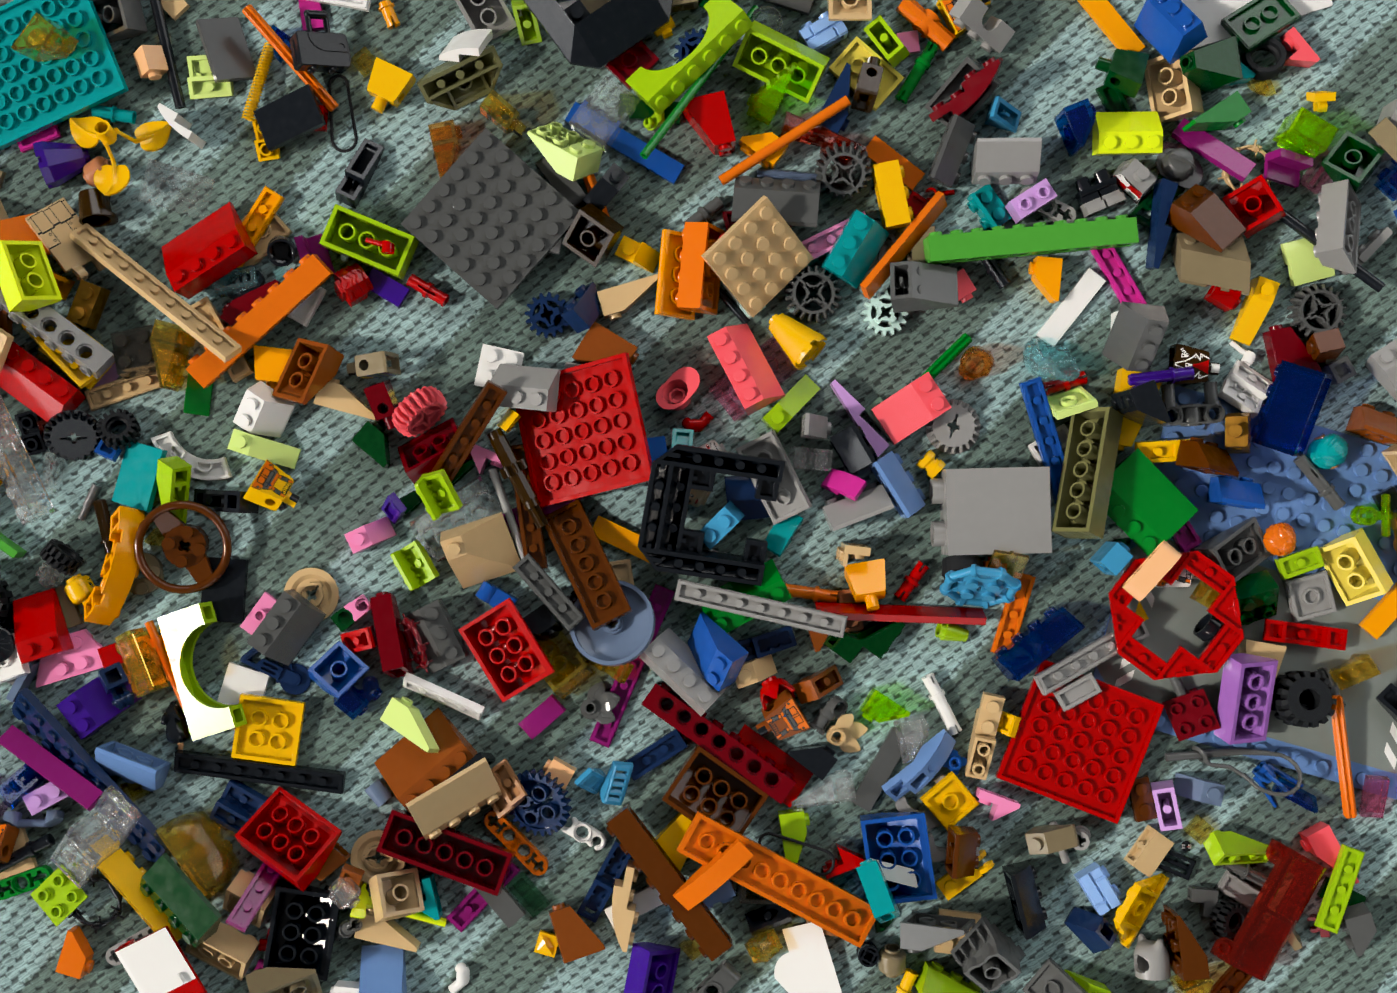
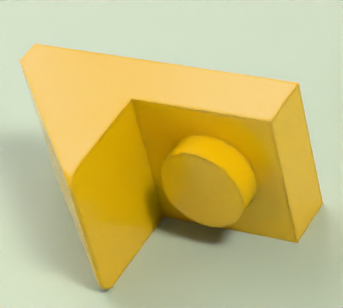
M625 235L615 252V256L650 273L654 272L660 259L658 251L644 242L639 243Z

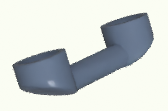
M47 810L46 817L43 819H22L21 812L6 811L4 812L3 820L16 828H48L60 824L64 819L65 812L61 810Z

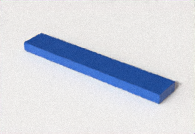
M577 102L574 103L565 119L567 123L673 185L685 167L682 163L656 148L647 159L642 158L640 153L647 145L646 142Z
M1038 376L1019 383L1043 466H1050V490L1056 504L1064 452L1042 378Z

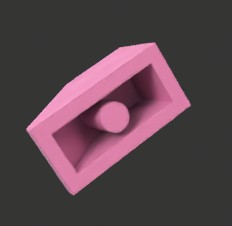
M386 516L344 535L353 554H356L397 534L389 518Z

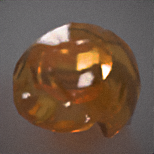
M972 346L963 353L958 372L967 381L987 376L993 367L994 358L984 347Z

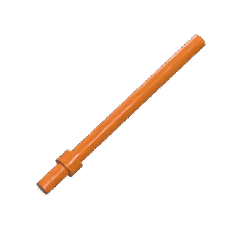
M153 620L148 621L144 624L151 638L149 641L152 648L155 647L182 708L169 658L163 645V637L159 635Z

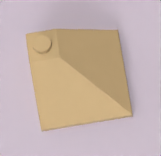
M502 512L441 532L440 544L448 563L463 589L482 583L484 580L488 581L515 572L512 567L520 561Z

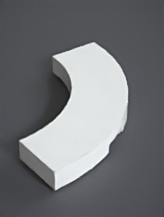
M172 431L151 438L154 447L167 450L166 457L178 456L192 465L191 478L207 481L232 478L226 457L219 459L196 457L187 452L178 443Z

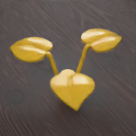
M89 116L70 118L69 120L71 134L80 147L94 148L100 140L107 150L112 166H101L102 170L99 171L97 169L93 177L96 188L104 196H112L121 192L130 181L128 167L126 165L116 166L115 158L109 145L116 142L117 134L135 144L140 143L144 151L154 152L166 145L172 128L167 121L147 122L137 127L134 132L137 139H134L121 132L117 127L112 128L108 121L100 117Z

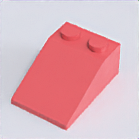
M927 372L872 408L871 411L893 445H895L952 407L930 373Z

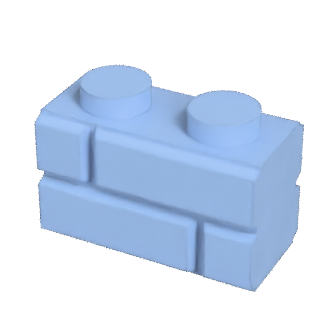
M826 11L814 23L811 21L804 23L798 33V38L803 45L820 53L847 38L848 29L842 21H829L828 11Z
M1093 862L1074 874L1092 907L1099 915L1107 913L1110 909L1122 903L1118 897L1121 893L1114 883L1110 884L1107 879L1110 877V874L1104 865L1100 866Z

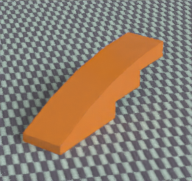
M737 838L723 853L720 851L706 866L702 865L673 894V897L689 911L721 887L754 854Z

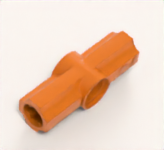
M902 0L896 11L912 24L913 30H918L922 34V38L927 37L942 52L955 40L956 36L940 23L938 15L930 9L923 8L916 0Z

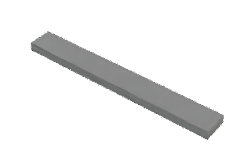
M678 579L674 597L676 601L840 638L844 636L848 616L684 579Z

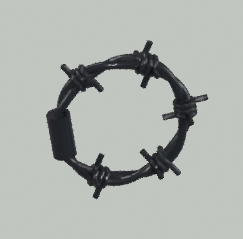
M98 869L96 874L87 877L78 885L82 887L85 883L92 882L93 887H95V882L105 881L114 897L118 900L116 908L112 905L110 906V908L114 909L113 915L106 921H101V916H98L99 921L89 922L82 916L86 911L81 913L76 908L68 916V918L73 916L79 922L94 928L95 934H97V929L108 925L117 917L124 919V916L121 915L122 895L107 878L99 875Z

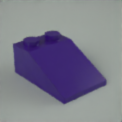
M99 677L79 688L56 705L81 740L94 735L131 707L129 705L127 708L124 707L123 710H119V708L113 706L111 702L113 701V696L111 693L107 695ZM128 683L126 688L130 691V693H134L135 704L139 700H141L142 697L139 695L137 690Z

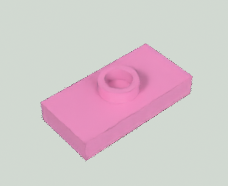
M264 592L240 627L252 635L277 599L268 592Z

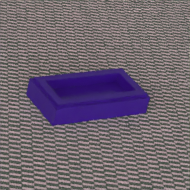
M373 268L368 275L373 286L372 292L400 308L410 289Z
M394 492L387 496L382 506V511L393 524L400 521L407 510Z

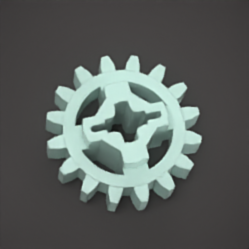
M885 290L883 295L877 291L875 293L876 298L872 297L868 299L870 303L865 302L863 304L867 310L861 312L862 315H866L862 322L869 323L867 330L875 329L874 335L880 331L882 337H885L887 332L892 336L894 335V329L898 332L901 330L899 324H906L907 321L903 317L908 316V312H898L897 319L894 316L892 303L886 304L880 301H891L888 290ZM872 307H873V309L875 310V318H874V319H872V317H871V309H872ZM891 307L888 317L884 316L878 319L881 316L882 310L885 311ZM887 323L890 327H881L878 324Z

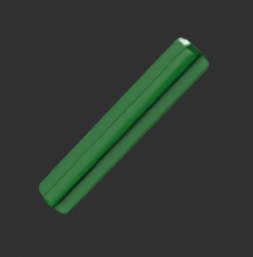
M964 333L922 375L929 372L934 379L972 342L971 337Z

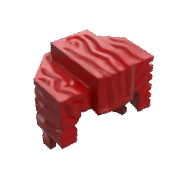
M357 263L351 266L348 265L334 273L335 293L342 302L346 300L350 307L367 299L368 292L373 290L369 277Z

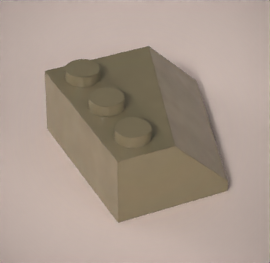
M1185 233L1176 234L1171 254L1179 282L1201 287L1212 285L1221 287V291L1229 292L1232 289L1241 291V295L1249 296L1251 261L1243 236H1240L1220 253Z

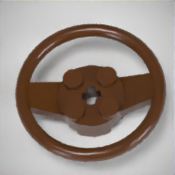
M172 501L156 507L142 520L134 539V554L141 572L155 586L172 593L189 594L210 587L221 578L231 559L232 542L224 521L210 508L193 501ZM189 509L197 511L208 517L216 525L222 537L223 554L214 572L207 556L209 538L206 532L199 526L185 524L171 510ZM153 521L164 537L161 545L165 557L176 567H185L197 582L196 584H171L159 578L150 569L144 557L143 540L148 527ZM182 541L185 543L190 542L189 551L182 548Z

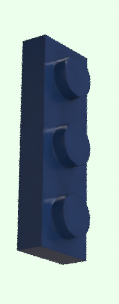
M673 729L624 762L633 763L634 767L631 777L635 781L688 747L679 731Z

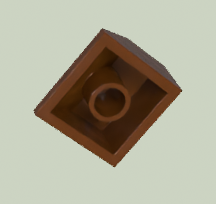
M1190 437V440H1180L1175 465L1205 474L1239 476V471L1229 453L1225 449L1218 448L1217 443H1203L1204 439Z
M948 825L945 869L952 879L974 876L975 869H978L979 858L976 856V849L980 847L981 837L974 827Z

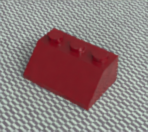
M453 417L398 447L405 473L414 484L422 474L432 471L458 429ZM469 453L464 463L473 459L471 453Z

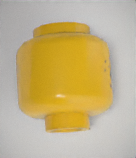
M80 573L65 582L67 585L64 587V592L72 604H82L84 606V602L96 585L88 575L82 576Z

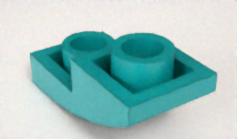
M796 514L773 525L765 539L768 542L767 550L781 557L790 544L792 536L802 524L803 518Z

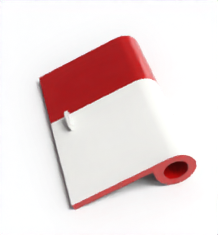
M168 926L137 941L131 939L114 951L139 993H208Z

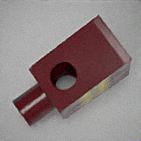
M390 379L364 388V393L375 419H383L387 430L395 428L392 422V414L399 405ZM383 403L388 406V411L383 409Z

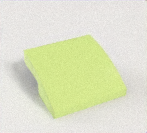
M206 55L187 56L189 70L187 82L191 100L233 96V82L215 83Z
M1305 238L1280 244L1284 265H1288L1291 286H1298L1335 276L1333 268L1323 266L1319 258H1315L1313 252L1314 245Z

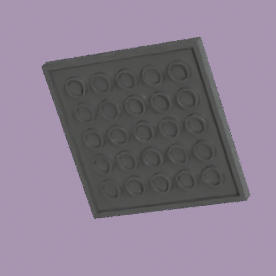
M485 128L404 219L401 225L496 309H499L565 235L579 210Z

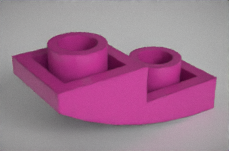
M833 468L821 484V487L838 496L842 494L855 502L867 486L865 480Z

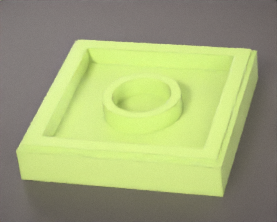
M1082 386L1047 396L1052 415L1057 420L1099 407L1097 399Z

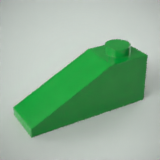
M1236 91L1185 125L1182 130L1184 132L1226 130L1232 125L1236 128L1247 121L1245 116L1252 111L1240 93Z

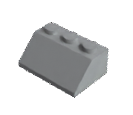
M977 138L970 161L972 184L982 186L988 184H1035L1040 172L1042 138Z
M500 364L491 381L508 392L500 407L547 412L557 411L560 369Z
M874 482L865 487V490L856 502L846 496L841 500H837L835 497L824 501L825 506L821 507L830 531H836L893 509L894 505L883 484L877 485Z

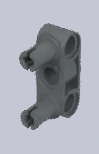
M1217 381L1203 383L1204 402L1202 404L1179 406L1178 403H1175L1174 384L1161 385L1163 403L1167 412L1170 411L1173 414V420L1160 425L1165 427H1188L1221 422L1225 417V409L1220 404V400H1218ZM1210 409L1215 411L1214 419H1211L1209 416Z

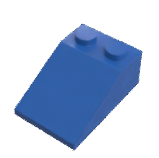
M704 612L700 613L687 643L703 678L720 692L736 681L749 652Z

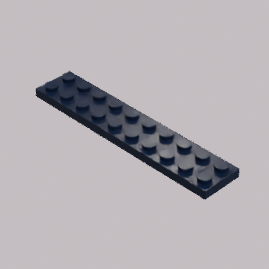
M28 687L21 690L11 708L13 715L27 725V729L32 735H36L39 738L43 748L51 751L55 757L106 794L98 803L101 811L105 814L108 813L113 819L114 825L118 829H122L127 834L128 840L142 850V855L147 860L155 863L167 852L172 844Z

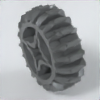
M842 141V146L840 147L835 142L833 143L834 149L827 146L826 153L821 152V159L816 160V165L818 166L815 168V174H818L816 181L821 182V189L826 188L827 195L833 191L834 198H837L838 194H841L843 200L846 194L853 198L854 191L860 194V187L867 188L866 181L871 180L869 173L873 172V168L869 166L872 162L871 159L867 158V151L861 152L862 147L860 145L854 149V142H851L849 147L846 146L845 141ZM840 156H849L851 158L844 160ZM833 161L835 169L828 176L826 168ZM860 164L861 172L856 179H854L852 172L856 169V166ZM840 167L844 170L847 169V173H845L844 171L840 172ZM845 181L847 184H838L837 182Z
M817 265L814 268V272H811L810 266L806 267V273L801 270L799 272L800 277L796 275L793 278L794 281H790L787 284L792 288H786L784 291L786 294H791V296L785 297L786 302L792 301L787 308H796L792 315L796 316L800 312L799 320L802 321L805 316H808V323H811L812 317H815L816 323H819L820 315L824 320H827L828 315L826 312L833 315L835 312L831 307H839V304L834 300L838 301L842 298V296L835 294L842 290L841 287L834 288L839 280L831 281L833 273L826 276L827 270L823 269L820 273L818 272L819 266ZM807 278H817L822 281L819 282L817 285H810L808 282L805 283L803 280ZM798 285L805 293V298L800 304L796 298V288ZM826 285L830 291L828 304L824 301L825 298L821 294ZM819 288L816 295L817 298L813 297V299L810 298L806 301L810 294L809 290L813 291ZM810 303H815L823 309L811 311L805 309V307Z
M1314 283L1309 287H1302L1301 291L1295 292V297L1289 300L1292 305L1288 306L1287 310L1292 311V314L1287 315L1286 318H1293L1294 321L1289 326L1296 325L1297 328L1294 332H1301V338L1308 337V339L1313 333L1342 327L1345 323L1341 319L1347 317L1342 311L1346 310L1347 307L1341 304L1345 300L1344 298L1338 299L1340 292L1332 293L1333 287L1329 286L1326 288L1325 284L1317 286ZM1315 296L1323 298L1327 302V304L1321 303L1319 298L1316 299ZM1304 304L1307 308L1305 314H1303ZM1323 308L1317 315L1311 316L1315 311ZM1331 310V318L1329 320L1328 313ZM1307 321H1313L1316 326L1318 325L1319 329L1311 326Z

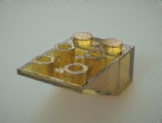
M155 319L150 336V344L160 388L178 392L179 388L184 384L185 378L182 375L184 368L189 365L190 347L194 346L196 339L179 325Z

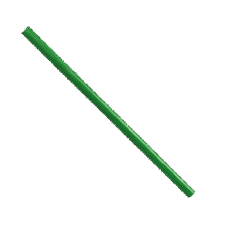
M753 5L748 11L747 16L751 21L760 11L759 7ZM732 46L693 83L641 151L640 155L642 158L647 159Z

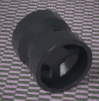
M865 940L861 948H856L858 960L863 966L873 967L878 963L879 952L872 941Z

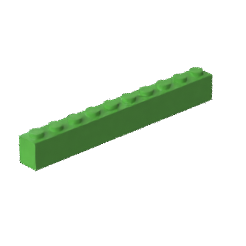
M1128 214L1115 216V219H1108V216L1097 217L1095 221H1087V218L1074 220V223H1067V220L1055 221L1053 225H1046V222L1034 223L1031 227H1025V224H1017L1009 229H1005V226L992 227V230L984 231V228L971 229V232L965 233L959 229L950 231V234L943 235L941 231L929 233V236L923 240L925 263L936 265L1130 247L1139 243L1137 217L1129 218Z

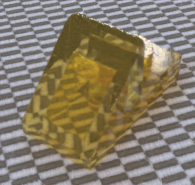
M1352 654L1350 661L1330 669L1329 673L1335 683L1338 684L1340 690H1343L1381 674V671L1369 654Z

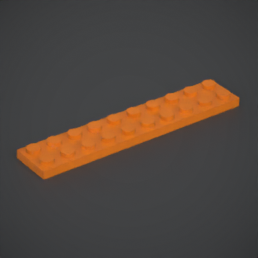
M697 811L676 849L679 853L706 866L720 851L723 853L738 838L754 856L730 880L861 948L876 921L869 902Z

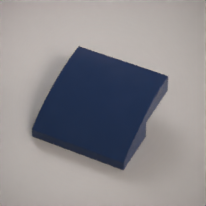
M734 475L724 476L727 503L731 501L745 515L741 520L770 517L762 500L755 499V487L750 478Z
M230 779L209 818L237 833L265 803L268 797L238 780Z

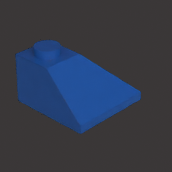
M339 640L308 669V674L326 693L339 699L370 668Z

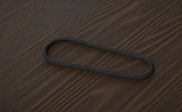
M336 74L328 81V93L332 96L331 82L337 77L344 79L355 140L353 146L346 150L340 149L335 145L333 115L329 111L330 137L335 150L346 153L355 148L358 136L348 80L345 76Z
M765 832L758 839V843L761 844L764 836L771 835L829 854L832 860V865L828 871L819 873L807 867L804 868L818 876L828 875L834 869V856L827 849L772 832Z

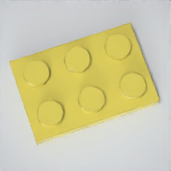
M856 36L828 70L835 77L839 78L846 63L850 64V90L855 92L863 62H867L870 56L879 58V66H882L884 70L873 110L876 112L904 80V77Z

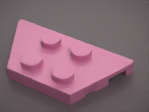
M87 629L70 633L74 649L40 659L36 688L104 668L97 650L103 646L93 638V635Z

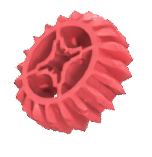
M424 386L421 389L417 388L415 392H410V395L404 397V400L398 403L399 406L394 409L392 414V422L403 436L416 437L418 434L422 435L424 431H429L432 426H435L437 421L441 420L440 417L445 414L444 411L447 409L446 405L448 402L436 387Z

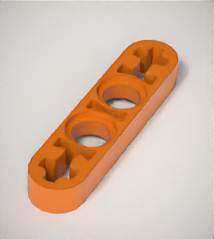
M491 810L488 812L484 819L487 829L507 849L516 852L515 857L532 874L536 876L545 874L549 866L547 858L506 816L498 819V823L501 826L503 823L506 824L499 833L497 831L499 826L496 823L490 824L491 818L489 816L495 817V811ZM508 829L515 833V838L510 841L506 840L503 835L504 831ZM523 844L530 848V853L525 856L521 855L518 851V847ZM535 853L536 856H534V859L538 863L542 861V867L544 869L542 870L541 868H538L536 870L534 868L536 865L535 862L531 859L530 863H528L526 860L531 858L532 854Z

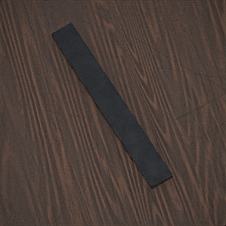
M179 749L175 751L174 772L337 794H343L345 787V771L300 765H282Z

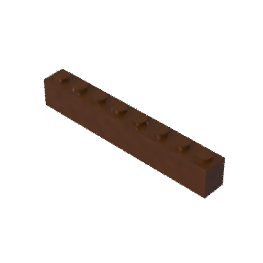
M626 804L608 818L606 829L613 838H618L621 842L619 846L626 855H631L634 859L632 862L639 872L643 871L647 876L646 881L652 889L656 888L660 893L659 898L665 906L669 905L674 911L672 912L674 919L679 924L683 923L686 927L685 932L692 941L695 939L699 944L698 949L705 958L709 957L711 961H714L733 946L731 937L703 901L688 911L673 897V894L687 880L630 805Z

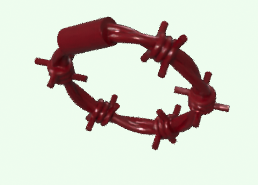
M403 613L402 622L398 623V625H403V634L407 647L410 648L414 656L409 662L414 660L416 664H419L416 669L421 667L428 673L427 667L433 661V659L428 661L425 653L427 649L425 645L429 644V642L422 643L416 625L420 621L413 622L414 619L410 620ZM413 635H414L416 641L418 642V645H417V649H418V650H416V648H415L416 644H415Z

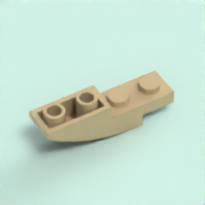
M983 691L980 706L976 710L965 768V776L987 779L996 745L995 737L1005 703L1003 695Z
M632 860L627 862L624 880L615 879L612 895L613 925L622 952H627L628 945H633L635 932H631L632 924L637 925L639 912L635 911L636 904L632 903L635 890L631 889L632 882H637L639 871L635 869Z

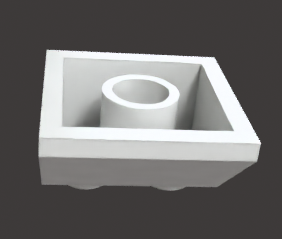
M259 381L246 390L233 422L250 434L280 438L296 404L292 401L272 396L274 389Z

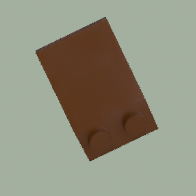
M1195 184L1172 203L1166 224L1220 253L1246 232V228L1214 192L1198 184Z

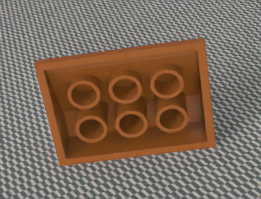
M439 707L424 719L440 749L438 753H427L409 739L403 737L374 762L398 801L409 813L410 811L406 803L447 780L478 754Z

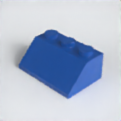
M1146 0L1134 24L1136 30L1170 65L1208 37L1203 22L1181 0Z

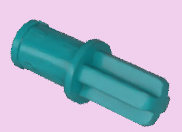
M97 105L91 108L92 116L111 120L112 123L119 121L135 124L136 111L119 109L115 105L112 107Z

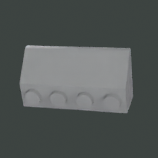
M1349 179L1324 184L1321 188V194L1318 195L1320 210L1316 213L1318 228H1315L1317 243L1313 247L1314 256L1319 258L1323 266L1354 274L1357 272L1362 205Z
M670 628L662 632L639 657L700 716L730 687L729 685L718 692L703 678L689 646Z

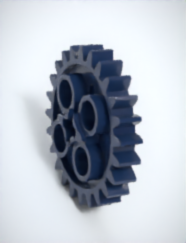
M534 768L530 772L525 770L522 774L519 773L517 777L528 795L509 813V815H515L513 822L519 821V828L525 826L526 833L533 830L534 836L539 832L542 837L547 833L551 836L554 832H558L567 823V819L571 816L568 812L572 809L568 805L571 799L565 798L568 791H562L561 789L564 783L558 785L556 783L558 777L552 780L550 778L551 773L548 772L544 775L543 769L537 773Z

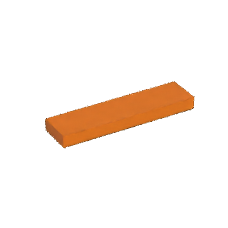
M1014 571L1013 577L1021 581L1022 587L1016 592L1013 602H1005L990 652L1012 658L1036 579L1034 576Z

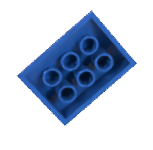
M892 812L860 815L866 860L870 858L879 860L881 867L886 869H893L896 865L914 869V871L908 873L915 874L918 884L917 888L886 880L895 903L937 899L925 812ZM882 861L892 863L894 865L892 867H885L883 866Z

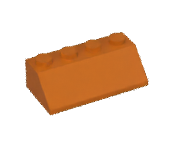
M685 222L684 229L682 230L683 246L680 251L679 287L675 299L677 308L682 310L717 315L721 280L701 255L725 231L709 222Z

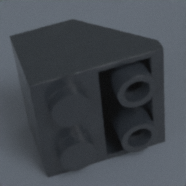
M855 424L828 438L845 469L850 474L876 461L874 458L876 453L870 444L866 445L863 439L866 436L860 426L856 427Z

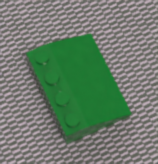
M1137 448L1115 467L1107 515L1149 556L1162 541L1165 540L1167 542L1199 509Z

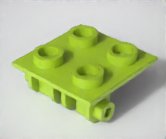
M60 865L30 894L56 927L88 898V895L74 880L77 874L76 871L72 868L66 870L63 865Z

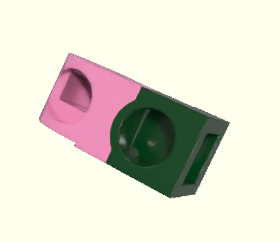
M362 594L330 618L341 632H346L372 610L371 603Z

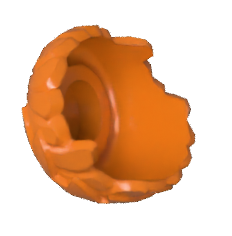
M1280 522L1272 524L1266 529L1263 543L1268 552L1276 556H1286L1295 550L1296 534L1289 524Z

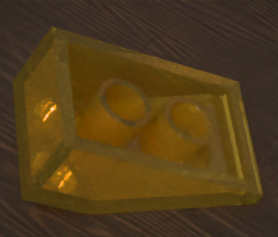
M560 631L558 636L547 641L537 640L555 672L545 677L544 680L560 698H566L595 673L588 661L563 631Z

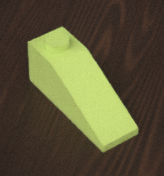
M240 429L233 430L227 448L265 461L269 460L272 463L295 469L301 452L299 448L256 434H250Z
M404 696L401 698L392 697L380 720L427 753H438L440 749L420 710L412 705L413 701Z

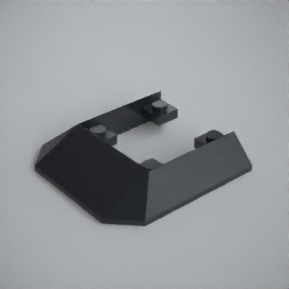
M523 0L570 64L595 69H602L667 24L670 20L672 0H610L590 14L580 0H577L564 10L556 0Z
M681 444L675 445L652 462L638 548L655 571L761 586L768 542L766 540L746 538L743 556L702 550L705 532L684 528L691 489L713 492L716 473L757 479L755 499L776 502L779 484L782 482L785 461Z

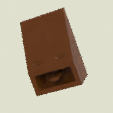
M1164 905L1161 919L1163 924L1166 925V933L1163 934L1165 945L1168 946L1170 968L1183 981L1209 979L1207 955L1180 915L1168 905Z

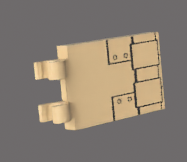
M64 197L25 218L27 224L65 273L72 270L81 282V280L85 281L88 279L89 275L82 266L92 261L99 272L106 268L70 239L69 232L79 228L82 224L79 223V217Z

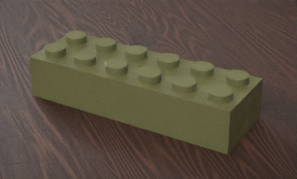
M1096 407L1071 416L1051 530L1064 538L1103 539L1124 416L1111 407Z

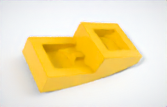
M509 408L496 425L506 433H509L521 416Z

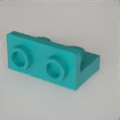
M990 184L973 192L967 198L969 209L973 213L977 212L981 218L979 222L985 230H992V227L1001 226L1012 218Z

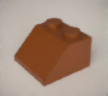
M1369 404L1353 407L1345 431L1384 445L1397 444L1396 414L1388 411H1376V407Z

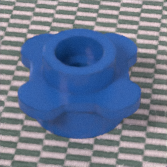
M953 749L943 767H947L950 772L953 771L957 775L960 768L967 764V759L958 755V751Z

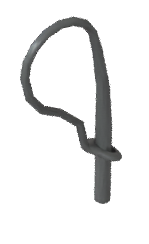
M1194 745L1192 746V751L1165 753L1166 762L1198 759L1210 767L1230 769L1245 778L1255 789L1272 796L1285 797L1292 795L1300 789L1303 781L1299 765L1291 757L1279 752L1247 748L1203 750ZM1236 755L1281 757L1288 760L1295 767L1298 773V781L1296 786L1290 791H1269L1258 786L1249 776L1233 766L1211 763L1208 758Z

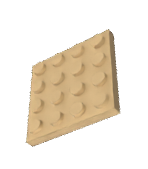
M764 195L701 255L751 317H754L814 259L768 197Z

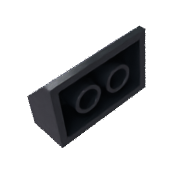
M1155 380L1132 386L1111 395L1112 408L1124 415V418L1145 427L1171 421Z
M1025 860L1002 866L1017 928L1025 939L1028 940L1046 928L1045 920L1048 917L1045 908L1041 907L1039 899H1042L1040 887L1036 886L1035 878H1037L1034 865L1031 866Z

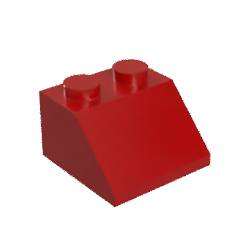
M1262 174L1222 198L1227 208L1246 228L1244 233L1246 239L1286 216L1283 207Z

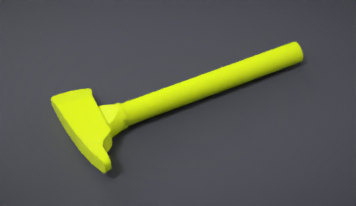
M365 882L356 896L350 917L364 919L366 917V909H373L372 899L369 896L370 893L366 890L367 883ZM423 912L405 916L445 927L447 921L446 918L442 917L439 920H434Z

